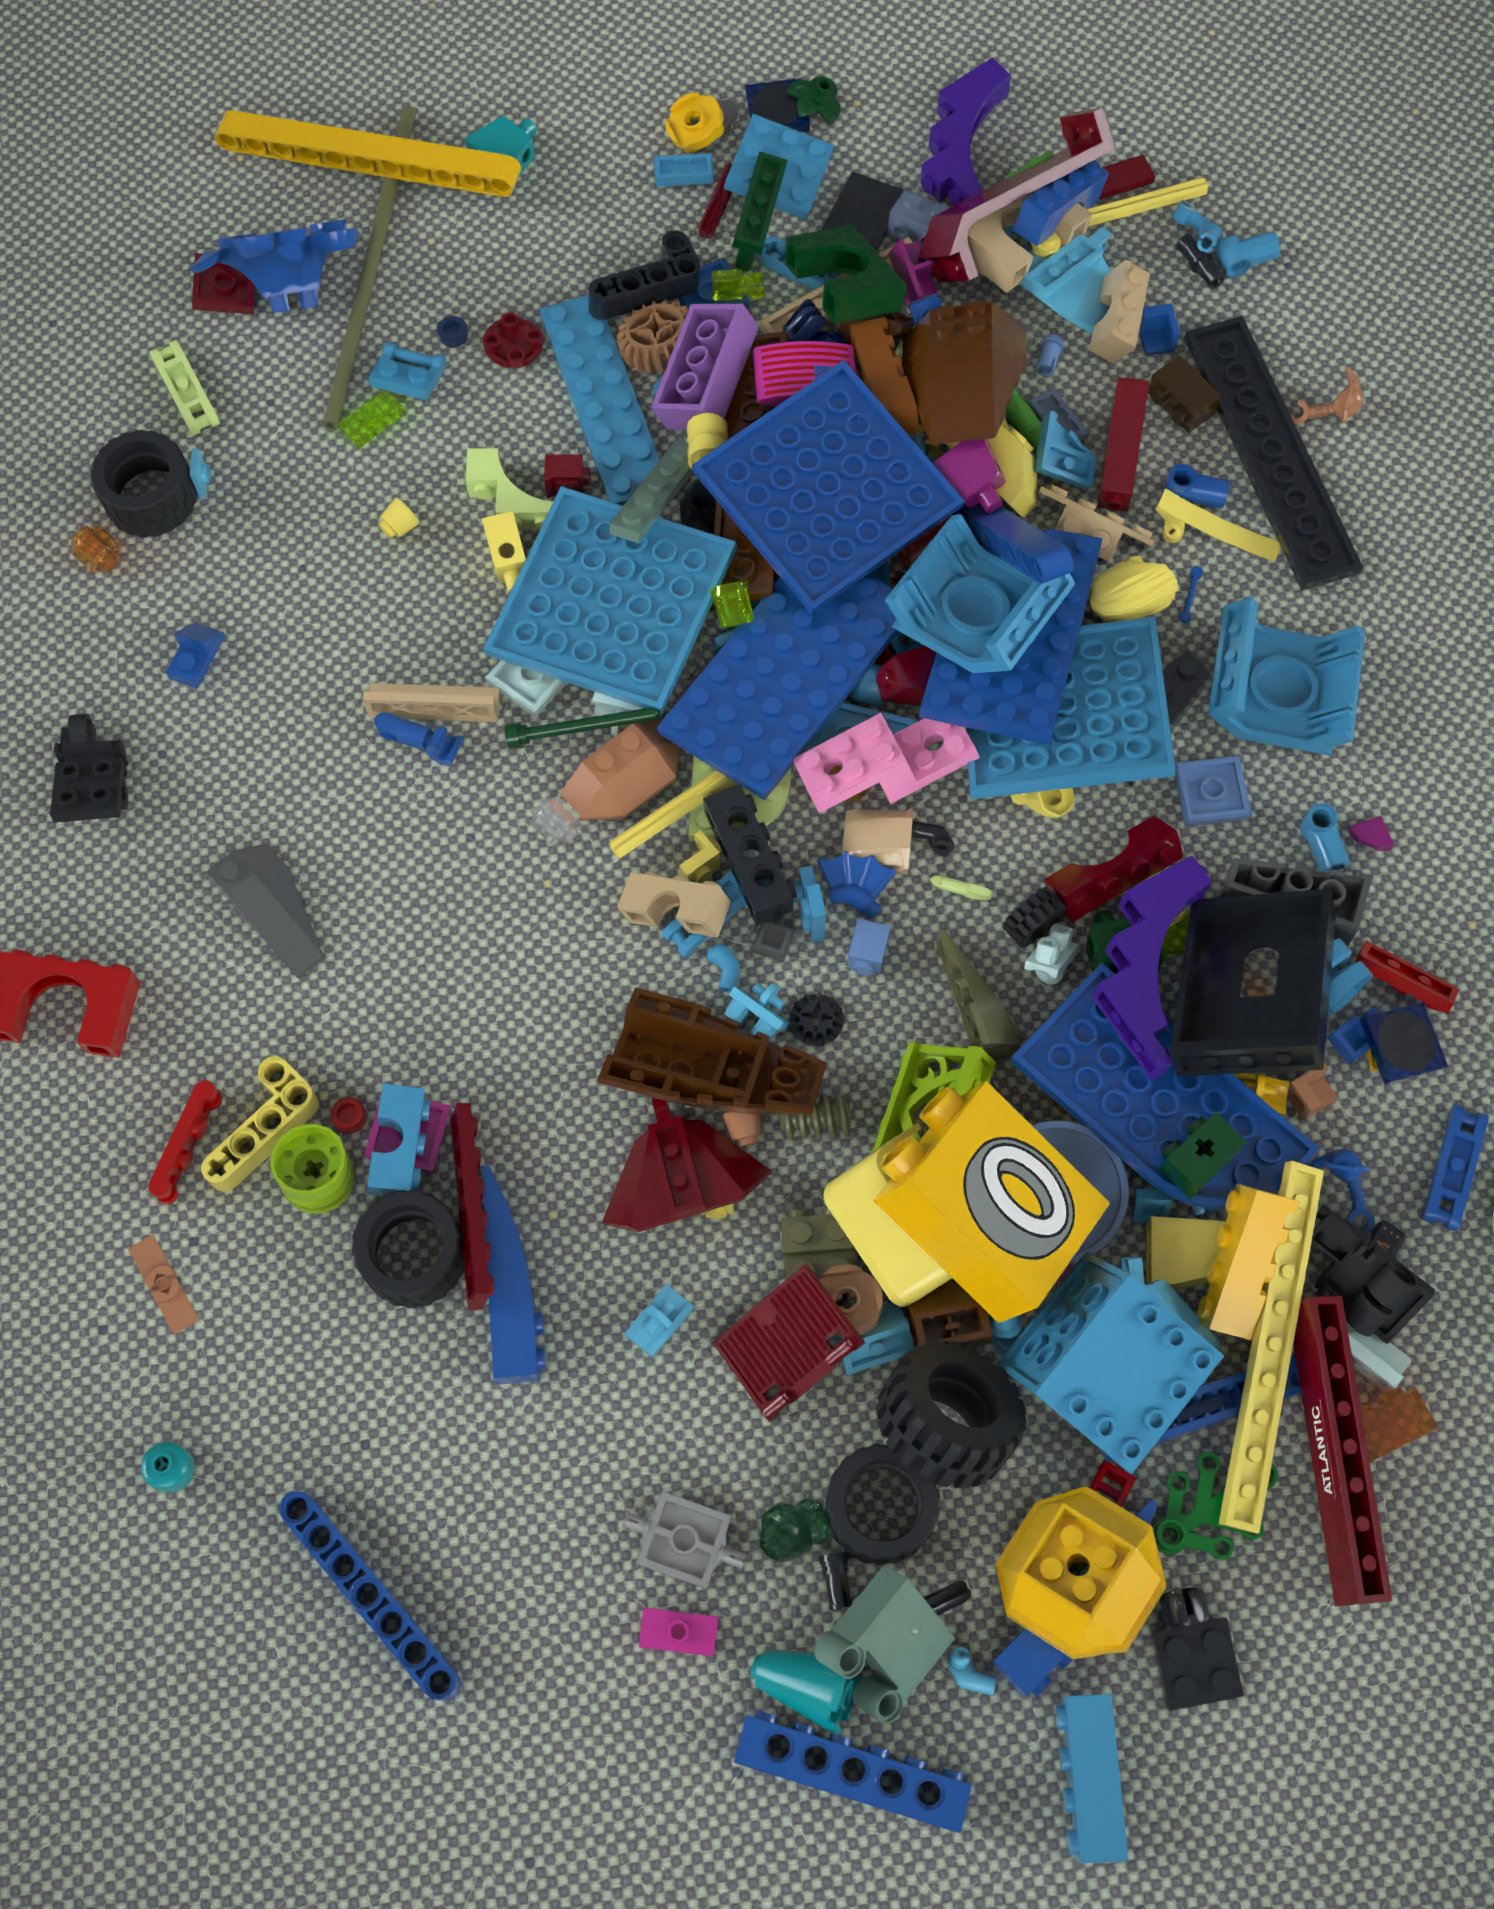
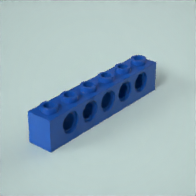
M756 1710L755 1717L746 1716L734 1763L961 1833L972 1784L963 1782L965 1774L942 1768L941 1775L926 1771L927 1762L905 1756L903 1763L888 1759L890 1751L872 1745H867L866 1752L851 1747L852 1739L830 1733L829 1740L814 1736L816 1728L798 1722H793L792 1728H787L777 1724L778 1716ZM775 1735L786 1737L790 1744L789 1753L780 1759L772 1757L767 1750L769 1739ZM810 1747H820L827 1755V1762L820 1770H812L805 1763V1752ZM848 1758H856L863 1764L864 1774L857 1782H850L843 1776L842 1765ZM887 1769L896 1771L901 1778V1786L893 1794L886 1793L880 1786V1776ZM924 1781L933 1782L939 1792L937 1801L929 1806L923 1804L917 1795L918 1787Z

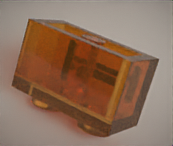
M1400 1386L1382 1395L1384 1403L1375 1408H1372L1369 1402L1360 1406L1370 1462L1439 1428L1416 1387L1404 1393Z

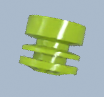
M302 1124L292 1128L277 1140L271 1152L270 1167L274 1178L286 1199L296 1209L308 1214H324L337 1209L349 1198L355 1185V1170L341 1139L330 1128L319 1124ZM318 1171L321 1176L315 1179L312 1175Z

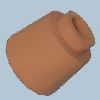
M728 1112L722 1115L732 1142L738 1141L739 1147L759 1143L758 1136L763 1135L761 1114Z

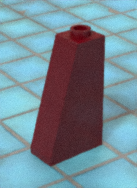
M1118 377L1109 412L1097 507L1106 508L1109 511H1128L1133 495L1149 381Z

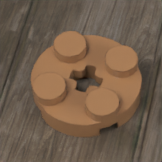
M838 1265L825 1271L819 1281L835 1302L842 1301L843 1294H849L851 1299H857V1302L852 1304L851 1308L844 1309L843 1306H839V1308L861 1336L875 1329L883 1311V1295L877 1280L855 1265ZM840 1331L834 1335L838 1338H844Z

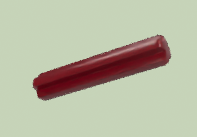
M731 163L725 165L698 226V235L707 239L713 237L732 195L731 191L724 189L725 181L732 166Z

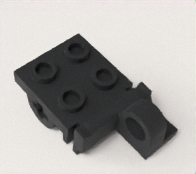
M87 713L70 715L68 727L61 728L60 744L54 743V753L58 760L55 765L50 816L54 823L120 817L121 810L127 809L128 791L124 776L128 773L126 769L128 760L121 739L117 741L95 742L96 728Z
M1330 1211L1314 1228L1311 1241L1333 1259L1316 1279L1314 1287L1318 1289L1317 1295L1322 1297L1328 1291L1330 1293L1329 1296H1342L1346 1322L1361 1335L1369 1337L1375 1334L1388 1344L1434 1296L1435 1289L1378 1244H1375L1369 1250L1367 1247L1371 1234L1362 1227L1360 1229L1353 1228Z

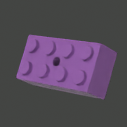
M743 304L690 305L651 406V410L667 430L687 431L688 421L693 416L702 413L717 414L725 419L759 328Z

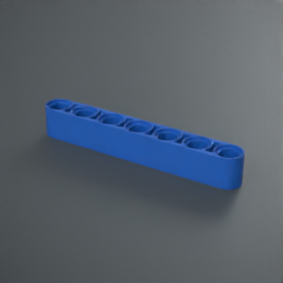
M980 502L972 508H968L964 504L962 508L953 513V515L961 514L979 545L1039 584H1044L1069 574L1074 570L1070 551L1062 542L1001 506L991 513H986Z
M291 1491L286 1494L280 1502L279 1514L287 1526L422 1691L431 1699L441 1702L453 1699L461 1687V1679L455 1668L317 1501L301 1491ZM299 1501H306L308 1508L306 1514L300 1519H293L291 1514L292 1507ZM322 1529H329L331 1532L329 1543L322 1548H317L314 1543L315 1535ZM345 1557H352L354 1560L353 1571L349 1575L341 1577L337 1569L339 1562ZM375 1585L378 1589L376 1601L371 1605H363L361 1601L362 1591L367 1586ZM392 1614H399L402 1618L401 1629L395 1634L388 1635L384 1626L386 1619ZM416 1643H423L426 1647L424 1660L419 1664H412L408 1657L409 1649ZM447 1672L451 1679L450 1687L446 1692L437 1694L432 1686L433 1679L438 1673Z

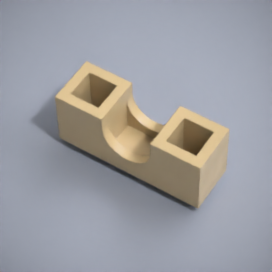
M1127 259L1103 278L1099 301L1110 308L1103 319L1094 325L1089 349L1113 364L1136 348L1150 276L1149 272Z
M646 871L644 874L630 872L617 908L630 923L659 928L665 913L674 907L680 906L676 918L688 933L718 938L731 901L723 892L722 887L715 882H691L681 876H674L673 879L665 878L654 872Z

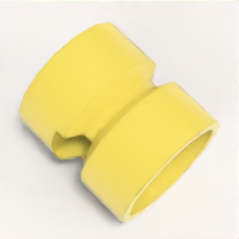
M702 413L693 416L688 421L687 441L689 447L687 452L688 464L691 469L692 464L728 440L727 422L723 417L713 413Z

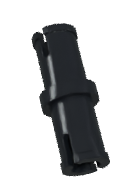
M1186 234L1177 241L1178 245L1175 247L1189 262L1191 271L1198 273L1210 289H1215L1224 282L1226 276L1212 261V255L1200 251L1197 247V242L1191 234Z

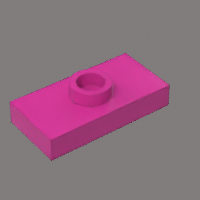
M644 1608L639 1648L714 1657L719 1617Z

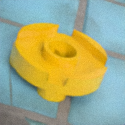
M698 92L688 93L675 101L670 108L671 115L669 121L666 119L665 128L672 142L677 147L683 149L685 153L692 154L697 150L705 148L724 133L723 111L712 95H700ZM696 117L700 120L696 125L690 126L693 118Z

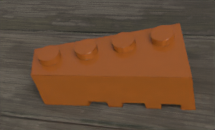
M882 317L849 325L856 375L907 434L920 432L917 404L907 376H904L901 359L899 356H896L892 334L888 335L886 318Z

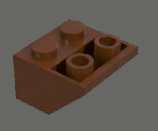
M953 1278L918 1301L906 1306L915 1346L939 1340L941 1344L944 1341H955L961 1347L965 1345L979 1347L988 1345L993 1336L987 1311Z

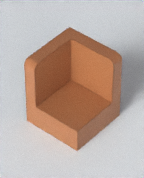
M1325 1062L1324 1070H1310L1289 1084L1287 1098L1303 1121L1332 1105L1338 1099V1096L1323 1077L1329 1069Z

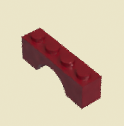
M1153 815L1127 831L1129 837L1128 844L1115 858L1096 865L1070 863L1044 878L1045 886L1049 887L1067 907L1064 916L1071 922H1074L1184 858L1178 832Z

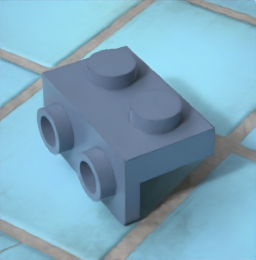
M904 190L890 211L887 234L899 240L909 237L912 242L919 241L922 248L931 218L950 207Z

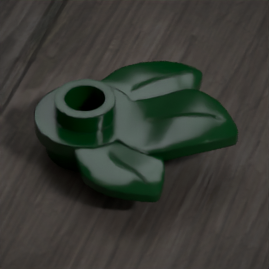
M818 76L811 81L797 80L787 89V94L798 99L797 112L799 117L802 118L820 113L823 120L829 125H832L838 119L841 106L836 99L837 86L831 79Z

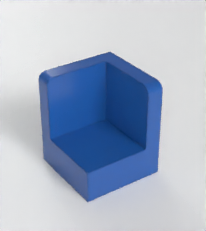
M1172 303L1143 308L1139 335L1146 356L1170 353L1176 350L1180 331Z

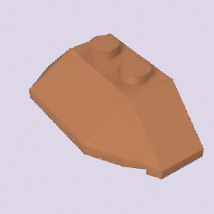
M661 719L631 724L580 763L559 794V799L579 821H588L589 819H625L676 780L680 747L658 734L657 726L661 723Z

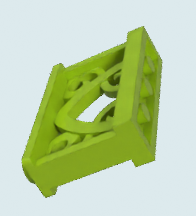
M910 1041L906 1053L902 1057L901 1068L896 1083L892 1087L891 1098L885 1115L881 1120L880 1130L870 1154L892 1138L915 1125L914 1113L945 1087L951 1086L961 1096L985 1081L990 1084L996 1061L981 1047L977 1046L958 1048L919 1044L918 1042ZM930 1061L939 1062L941 1069L939 1076L928 1067ZM949 1063L962 1064V1067L950 1071ZM919 1131L912 1135L918 1142L922 1138Z

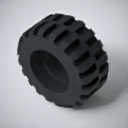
M939 1340L917 1345L911 1348L907 1354H904L879 1393L876 1414L880 1420L878 1424L882 1437L887 1436L888 1438L886 1441L888 1448L892 1453L896 1452L901 1457L900 1462L907 1469L912 1467L918 1472L917 1476L924 1480L933 1479L936 1481V1485L949 1487L950 1484H953L954 1488H969L970 1485L972 1487L985 1484L988 1479H993L999 1473L1022 1441L1027 1421L1026 1416H1024L1026 1414L1024 1401L1018 1398L1020 1391L1015 1382L1011 1383L1009 1381V1375L1003 1367L998 1368L992 1363L994 1359L986 1354L984 1356L976 1352V1348L969 1345L961 1347L955 1341H944L941 1344ZM934 1401L943 1403L962 1416L968 1426L950 1419L937 1407Z

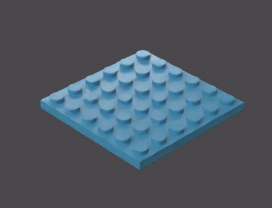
M561 486L483 650L487 656L641 708L653 707L658 709L660 714H663L737 550V544L735 541L663 518L656 520L640 543L610 535V522L623 506Z
M1156 617L1080 627L1050 745L966 727V732L980 757L977 760L968 762L971 799L1176 776Z

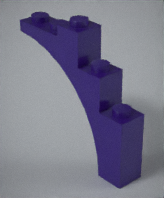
M993 57L939 91L937 113L941 121L930 127L929 149L933 157L922 163L920 180L923 190L927 194L934 196L939 202L949 197L951 203L955 206L983 191L975 175L970 157L971 142L984 118L995 106L1008 97L1011 75Z

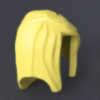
M1141 556L1128 557L1102 572L1093 582L1089 595L1091 607L1105 622L1139 619L1167 608L1172 600L1175 599L1178 582L1173 571L1166 564L1143 562Z

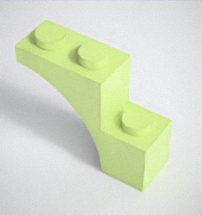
M467 448L465 481L469 498L482 500L496 498V515L513 511L518 531L533 529L540 531L554 501L538 499L518 489L507 478L502 469L498 448Z

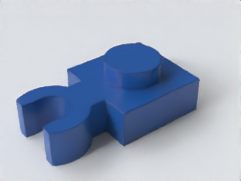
M1376 1007L1365 1012L1360 1019L1355 1015L1327 1037L1348 1065L1378 1043L1374 1036L1379 1035L1380 1026L1375 1025L1372 1020V1016L1379 1011Z

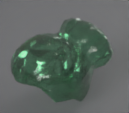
M807 1498L799 1501L797 1505L780 1502L768 1509L762 1515L759 1540L760 1548L764 1554L776 1562H790L808 1551L813 1545L824 1543L829 1536V1521L826 1511L822 1508V1503L819 1500Z

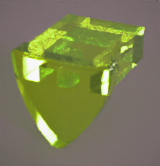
M747 579L719 585L710 590L711 597L714 598L721 629L754 621L747 588H749Z

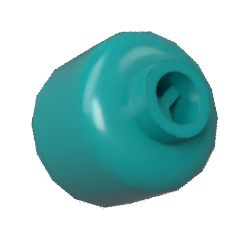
M170 1441L160 1442L152 1446L145 1453L141 1463V1473L145 1482L152 1488L164 1493H174L185 1488L192 1480L195 1472L194 1459L191 1453L181 1445Z

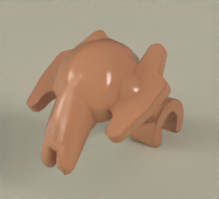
M1345 367L1348 386L1336 396L1334 403L1330 402L1327 405L1322 404V406L1316 405L1315 407L1308 406L1304 401L1299 400L1296 404L1302 408L1303 415L1300 418H1294L1291 415L1294 424H1300L1309 418L1334 415V413L1341 419L1340 423H1344L1348 417L1355 415L1362 407L1363 393L1358 377L1352 369Z

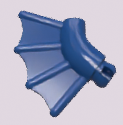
M843 851L842 855L833 859H823L820 857L817 860L830 888L829 896L832 904H849L860 914L864 913L868 919H873L881 911V905L875 901L876 897L896 875V869L882 866L875 859L874 855L859 858L850 855L848 851Z

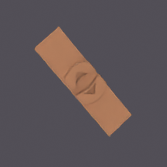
M152 1234L128 1248L172 1333L175 1335L197 1322L199 1318L154 1235Z

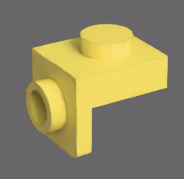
M699 829L694 833L695 845L699 852L679 865L681 877L691 882L703 883V881H707L712 876L715 869L720 867L721 848L711 835L706 837Z

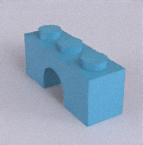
M382 1084L378 1110V1126L395 1129L400 1133L403 1141L399 1148L393 1152L381 1153L372 1151L367 1194L384 1196L400 1190H418L421 1168H415L416 1155H423L426 1134H420L421 1121H428L431 1100H424L425 1088Z

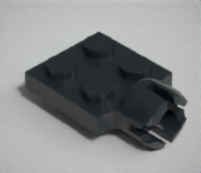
M1183 1588L1180 1593H1175L1173 1590L1161 1595L1160 1603L1164 1617L1163 1627L1150 1631L1166 1709L1172 1711L1243 1697V1688L1227 1618H1213L1211 1616L1206 1595L1202 1589Z

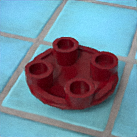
M508 312L503 314L500 320H497L488 327L483 336V348L486 355L495 364L505 368H520L528 366L538 359L543 350V333L532 322L519 318L515 313Z

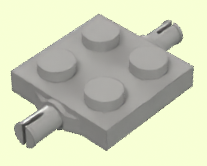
M661 1491L655 1510L648 1519L629 1511L626 1512L625 1518L628 1520H623L622 1527L643 1533V1545L636 1562L641 1567L708 1590L713 1572L720 1562L740 1569L743 1568V1561H745L747 1553L726 1547V1534L732 1519L731 1515Z

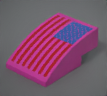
M797 341L758 346L753 350L758 404L777 407L843 360L856 373L853 345L821 341Z

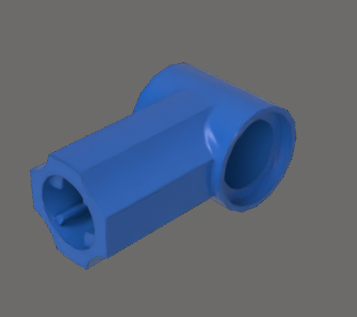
M1178 464L1171 468L1162 494L1166 488L1186 501L1223 509L1230 482L1229 480L1197 474L1191 466Z

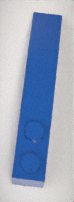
M482 1166L484 1210L487 1211L488 1218L485 1234L486 1242H489L491 1246V1258L487 1267L488 1274H492L494 1277L493 1296H489L493 1379L497 1385L541 1381L540 1370H546L545 1349L538 1347V1334H544L543 1313L536 1312L531 1274L523 1244L509 1206L490 1166Z
M1295 1355L1291 1356L1283 1400L1301 1394ZM1246 1371L1200 1386L1154 1447L1237 1418ZM1102 1451L1106 1463L1114 1461Z
M1151 1499L1135 1516L1150 1524L1158 1504ZM1086 1565L1076 1576L1085 1575L1090 1567ZM1024 1628L991 1664L1024 1698L1030 1693L1037 1697L1052 1682L1047 1675L1057 1665L1063 1670L1073 1659Z

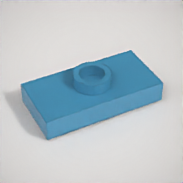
M712 153L653 157L655 187L714 184Z

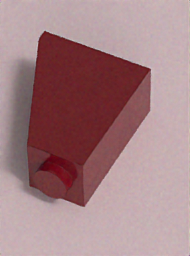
M921 646L893 656L877 671L876 677L881 701L921 706L937 652L926 646Z

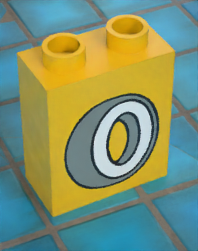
M987 1081L961 1096L951 1086H947L931 1099L919 1115V1118L930 1127L921 1140L918 1142L912 1135L907 1136L882 1161L880 1168L891 1178L873 1201L998 1323H1001L1039 1307L1110 1202Z

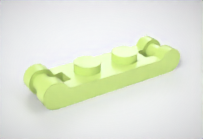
M177 339L169 342L168 347L159 351L157 348L148 351L191 435L195 436L201 433L200 429L209 425L212 428L220 425V421ZM198 411H204L205 414L196 418L192 415Z

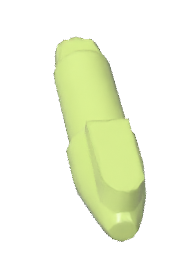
M934 875V877L930 878L932 885L939 889L960 894L974 900H991V890L977 884L966 883L945 876Z

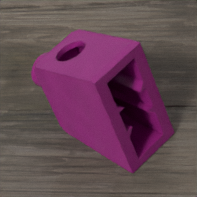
M988 439L961 441L933 462V465L963 498L964 504L968 508H972L980 502L986 513H991L1002 505L1003 501L995 490L1004 485L1006 480Z

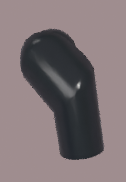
M913 820L911 837L926 839L933 851L939 856H947L953 851V840L943 826Z

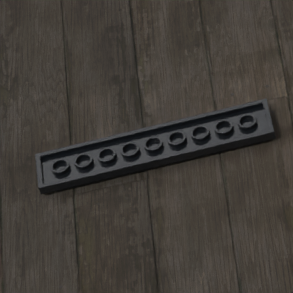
M1240 316L1186 331L1184 340L1200 375L1221 395L1217 411L1301 591L1360 574L1363 565L1244 317Z

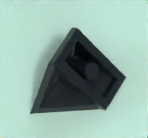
M697 478L693 481L680 502L681 524L714 535L716 499Z

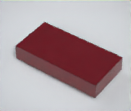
M1144 154L1102 167L1109 172L1099 199L1103 200L1154 184L1155 175Z

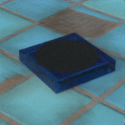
M802 78L745 85L749 119H751L752 114H755L799 132L810 131L809 116L799 117L797 112L798 99L787 94L789 86L797 80H802Z
M1423 1002L1365 1016L1360 1019L1384 1085L1440 1071L1448 1067Z

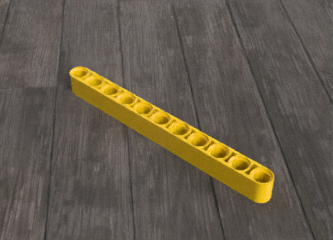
M235 110L225 112L214 136L216 143L221 148L231 152L501 197H508L512 194L521 172L520 163L512 156Z

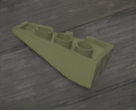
M946 930L938 931L936 945L970 1046L981 1047L996 1062L1011 1058L1019 1050L1020 1043H1023L1019 1024H1013L1010 1013Z

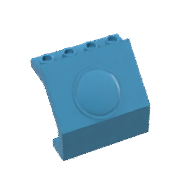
M960 514L950 517L886 597L885 601L897 619L891 627L972 673L1011 671L1076 583L1069 573L1044 584H1039L1004 560L985 551L978 544L963 516Z
M1252 597L1225 605L1223 608L1208 715L1234 737L1242 740L1332 756L1333 747L1353 742L1365 631L1359 626H1354L1326 636H1312L1258 624L1256 622L1258 602Z

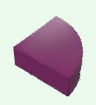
M1381 816L1351 825L1347 830L1356 842H1361L1366 846L1374 848L1376 851L1392 850L1394 846Z

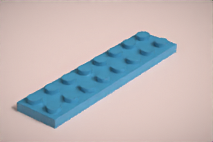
M588 295L539 308L542 323L609 502L624 506L656 466L660 458L608 321L598 320L591 316L588 309Z

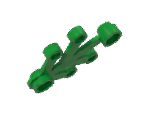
M1205 1452L1196 1461L1199 1478L1193 1511L1181 1518L1183 1494L1190 1487V1479L1183 1472H1173L1166 1480L1169 1496L1165 1517L1158 1519L1152 1528L1157 1548L1164 1554H1177L1187 1547L1210 1553L1214 1559L1222 1561L1229 1558L1234 1551L1233 1543L1229 1538L1219 1536L1212 1539L1191 1533L1190 1531L1200 1524H1205L1240 1533L1246 1540L1253 1541L1263 1535L1264 1525L1261 1521L1259 1534L1250 1535L1247 1531L1219 1524L1224 1491L1212 1499L1211 1496L1215 1473L1220 1468V1459L1213 1452ZM1208 1457L1213 1460V1470H1206L1203 1467V1458ZM1273 1463L1271 1465L1267 1490L1273 1487L1278 1480V1471ZM1173 1477H1179L1184 1481L1183 1490H1177L1173 1487ZM1164 1529H1171L1175 1533L1174 1542L1170 1543L1164 1540ZM1220 1541L1226 1544L1228 1549L1226 1555H1220L1216 1552L1215 1544Z

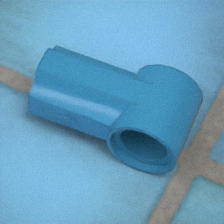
M1271 232L1240 240L1238 236H1229L1220 241L1215 248V253L1225 273L1231 278L1244 274L1252 265L1279 258L1281 252L1279 238L1276 233Z
M1325 803L1313 805L1301 821L1299 828L1303 838L1309 841L1319 871L1329 873L1330 869L1341 870L1348 867L1350 861L1336 826L1338 821L1337 812L1332 806ZM1312 819L1320 820L1325 827H1318Z

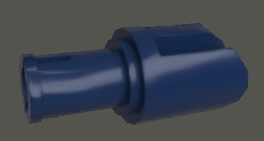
M806 299L782 328L783 331H786L788 342L811 341L827 320L810 299Z

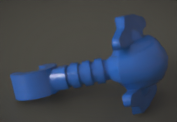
M1337 1149L1313 1159L1307 1166L1317 1169L1326 1167L1336 1178L1347 1182L1348 1192L1351 1195L1352 1210L1348 1213L1346 1221L1352 1223L1356 1216L1364 1215L1367 1223L1363 1228L1370 1233L1375 1226V1219L1371 1212L1367 1210L1366 1201H1364L1365 1196L1362 1193L1363 1188L1360 1186V1180H1358L1365 1171H1370V1167L1363 1166L1360 1158L1353 1151L1347 1149Z

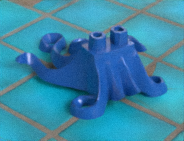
M347 219L311 224L310 231L307 234V227L262 235L251 233L217 239L220 248L205 251L188 270L193 273H200L217 262L229 265L239 270L252 281L261 292L263 298H269V303L274 313L290 311L287 294L296 292L299 294L302 309L317 307V289L321 288V272L327 254L356 245L360 233L357 228L345 229Z

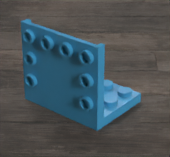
M1086 1251L996 1366L998 1368L1003 1367L1012 1379L1044 1401L1132 1475L1224 1355L1133 1276Z

